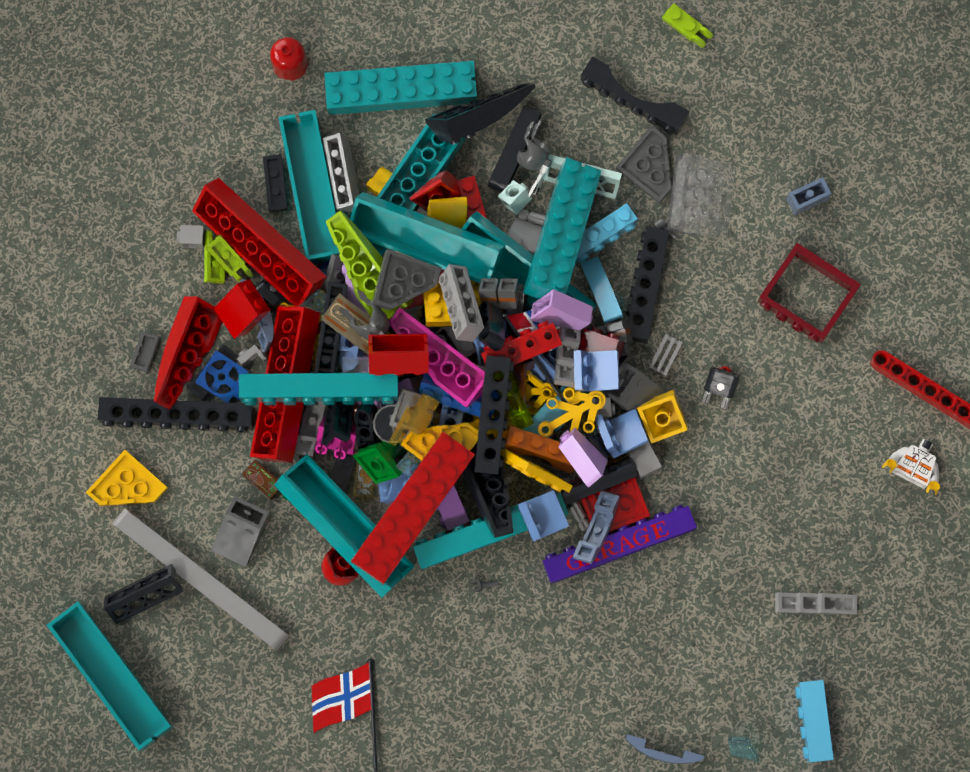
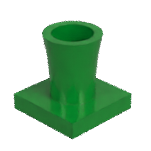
M381 441L380 443L356 450L352 456L373 482L378 484L397 478L403 473L394 460L405 452L406 449L401 446L403 441L399 443Z

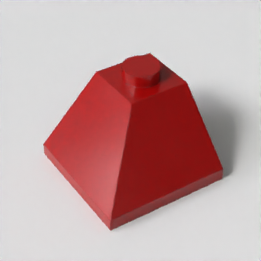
M445 170L429 180L410 197V200L427 211L429 200L454 198L460 197L462 194L456 177Z

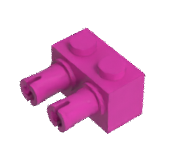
M324 416L318 428L315 451L319 454L321 451V454H326L328 449L335 450L334 456L336 458L340 456V459H344L346 454L353 455L357 447L355 424L351 429V438L347 443L334 437L326 446L322 444Z

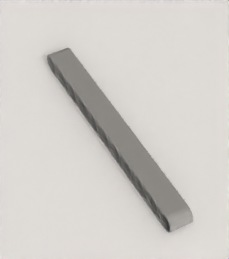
M125 508L112 523L166 566L172 564L176 569L175 573L276 651L280 649L289 637L287 633Z

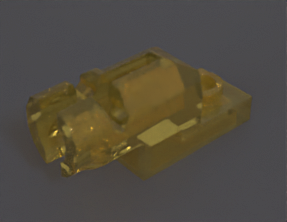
M422 394L421 398L413 406L414 410L406 407L389 440V444L396 446L397 443L401 444L406 435L403 432L404 430L416 436L424 433L432 418V415L427 410L435 411L439 401L426 394Z

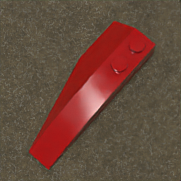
M184 296L163 352L156 382L154 402L167 409H171L183 391V386L192 378L195 368L200 366L206 352L211 350L222 320L214 310L215 306L198 296Z

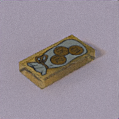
M357 462L353 497L372 499L374 482Z

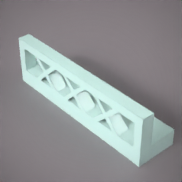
M549 155L548 159L552 161L550 167L559 170L566 158ZM589 165L602 170L599 180L603 182L600 183L598 181L595 194L616 199L622 173ZM548 170L547 174L544 175L543 180L551 183H556L557 178L548 177ZM606 183L615 184L613 194L605 192L602 185Z

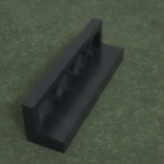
M342 401L335 402V405L326 406L322 444L327 446L334 437L347 443L351 438L354 405L345 407Z
M631 457L606 466L603 476L590 487L583 482L581 477L567 482L572 485L569 493L563 489L561 490L565 504L568 505L637 477L635 462Z
M170 564L105 596V611L118 624L182 593L183 587L175 578L176 569ZM170 583L175 586V589L171 591L164 589V586ZM151 592L159 594L155 599L147 598V595ZM133 601L142 602V605L138 607L130 606ZM116 609L126 610L120 616H117L114 612Z

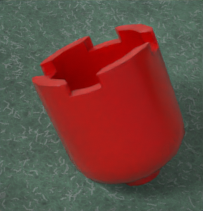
M291 37L278 39L273 44L270 50V60L274 73L279 78L294 81L301 78L306 73L308 67V57L303 45Z

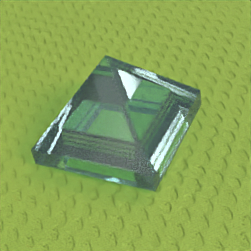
M407 452L396 468L408 477H411L421 461Z

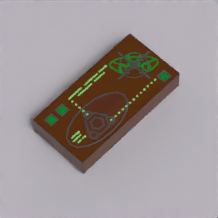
M255 460L242 473L248 481L271 500L279 492L274 486L278 480Z

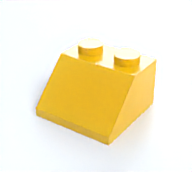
M674 390L658 395L637 407L651 444L688 430V423Z

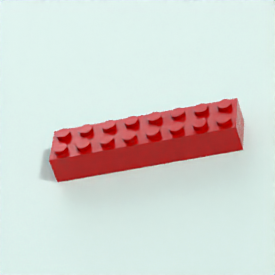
M220 178L205 184L192 212L213 232L220 235L239 256L295 307H305L311 304L327 276Z
M278 306L265 374H305L310 372L321 312L306 307ZM260 402L250 457L264 461L293 463L304 402H296V405H284L283 402H276V405L271 406Z
M442 432L353 557L351 563L384 585L472 461L475 454Z

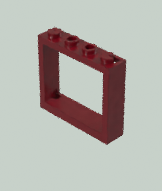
M796 243L759 297L758 303H760V306L765 311L775 313V317L780 321H787L792 324L791 327L795 331L806 333L809 340L822 344L861 284ZM795 256L849 291L822 332L767 297Z

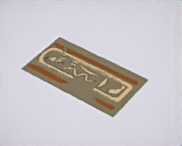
M339 294L321 320L368 355V340L361 337L351 328L350 321L346 316L342 315L339 308L347 309L354 317L358 326L367 325L371 317Z

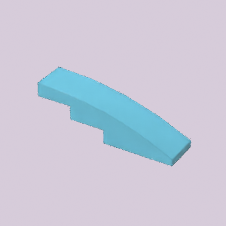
M599 257L580 263L605 324L622 318L623 314Z

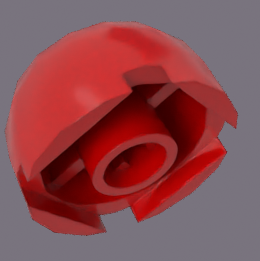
M334 547L323 557L321 570L324 578L329 583L336 586H344L350 584L358 577L356 570Z

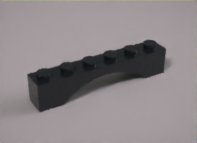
M593 56L581 74V81L584 86L590 89L592 87L595 88L605 98L611 97L617 105L621 107L625 105L631 109L630 111L633 114L646 117L649 123L662 126L663 130L668 134L674 133L678 135L689 117L690 111L674 102L652 103L632 96L617 83L609 65Z

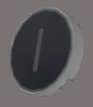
M387 405L381 408L373 420V428L376 435L387 443H399L410 433L389 426L396 405Z

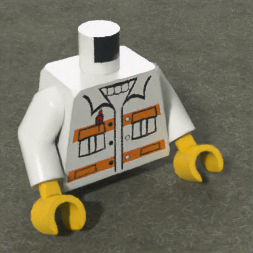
M922 439L919 447L911 445L909 448L902 447L895 451L882 465V468L885 466L890 468L889 473H894L923 489L927 487V493L932 489L935 491L934 495H937L940 489L939 468L935 462L936 457L929 453L933 444L925 439Z

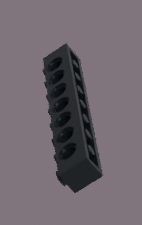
M99 397L97 420L107 427H114V424H122V427L131 428L134 424L141 425L142 428H152L153 425H157L161 429H171L172 426H179L181 430H191V427H198V430L201 431L217 428V431L221 432L236 429L237 432L246 433L248 430H253L254 406H247L245 403L176 400L171 409H167L154 402V399ZM123 409L122 416L115 417V411ZM142 410L141 417L134 418V412ZM160 410L162 412L161 416L158 419H154L153 413ZM174 412H181V416L178 419H172ZM194 412H199L200 417L195 421L191 420V415ZM218 413V420L210 421L211 414ZM238 414L237 421L230 422V415Z

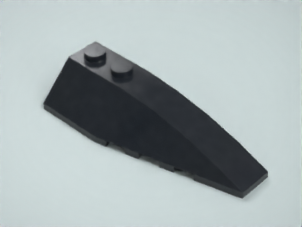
M523 83L502 90L503 94H490L486 96L487 99L470 101V105L463 107L462 105L455 106L426 118L425 122L441 142H449V144L459 143L461 138L475 136V132L488 127L508 114L532 92L535 84Z
M477 444L471 450V452H473L475 456ZM493 448L485 450V455L489 457L496 453ZM474 456L463 472L472 497L494 538L512 534L513 523L506 463L503 461V468L499 469L498 474L478 473L474 471Z

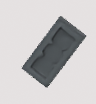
M331 254L327 277L322 289L327 292L328 282L341 284L344 282L345 276L342 273V265L344 263L341 261L339 254Z
M142 331L129 367L149 373L161 337Z

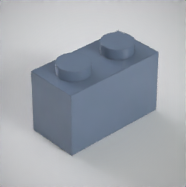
M822 177L790 192L786 200L794 215H797L828 201L831 192Z

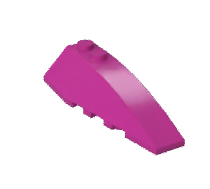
M399 307L390 319L392 329L396 334H427L429 350L428 374L436 385L466 408L469 407L482 395L484 370Z

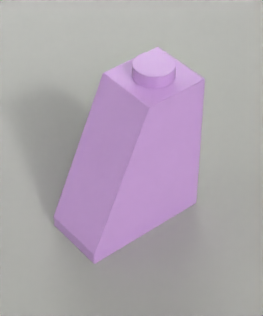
M553 289L533 303L530 320L539 323L548 320L549 323L553 322L555 326L581 330L591 323L593 307Z
M576 428L570 432L567 430L560 437L559 448L583 482L590 487L603 476L608 460Z

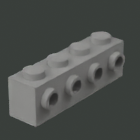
M338 133L323 138L324 151L327 157V167L330 173L336 210H342L344 214L352 212L355 199L360 194L349 138Z
M449 264L443 274L440 275L439 284L442 288L456 340L474 342L483 330L484 325L468 271L465 266Z

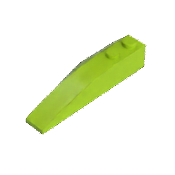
M340 210L325 222L334 244L337 245L340 252L339 256L341 261L344 262L347 276L353 284V291L371 317L373 308L360 299L357 291L364 292L368 299L373 300L383 258L357 226ZM411 299L391 309L390 311L383 308L381 309L388 316V319H390L391 317H393V315L396 313L399 307L404 309L414 301L413 299Z

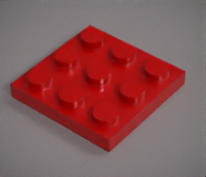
M635 477L602 490L620 497L609 532L616 531L626 525L629 526L639 520L650 518ZM600 492L581 499L589 522L594 515V506Z

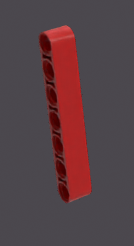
M879 350L872 356L870 364L873 369L970 429V404L884 350ZM876 357H882L885 364H878ZM898 367L901 370V374H894L892 368ZM914 377L918 384L911 385L909 378ZM925 388L933 389L934 395L926 394ZM942 398L949 399L950 406H945L942 403ZM959 408H963L966 410V417H963L959 414Z

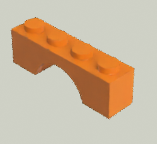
M509 426L503 432L502 438H505V449L517 455H532L543 458L552 464V468L567 473L575 470L560 450V442L513 426Z

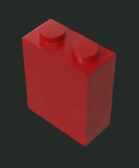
M249 279L237 283L214 307V310L232 337L236 339L248 334L269 313L270 308Z

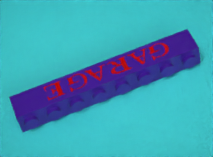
M683 505L672 508L673 512L668 514L661 512L654 515L652 520L647 521L645 518L637 521L636 526L631 528L626 525L617 529L618 532L611 535L609 532L592 564L573 559L576 550L574 546L563 549L564 553L559 555L552 553L545 556V560L542 563L550 584L696 530L697 527L689 506L683 507Z

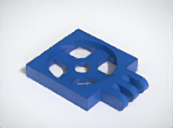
M215 350L195 383L228 403L232 396L240 400L239 374H247L248 371ZM215 361H226L222 369L217 370L211 366ZM232 367L237 369V381L229 377L228 373ZM206 372L214 377V382L210 387L206 383ZM220 373L225 375V379L222 381L218 379ZM221 384H226L232 388L227 393L220 394L217 392Z

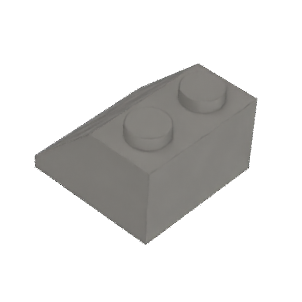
M515 218L508 236L534 255L542 226Z

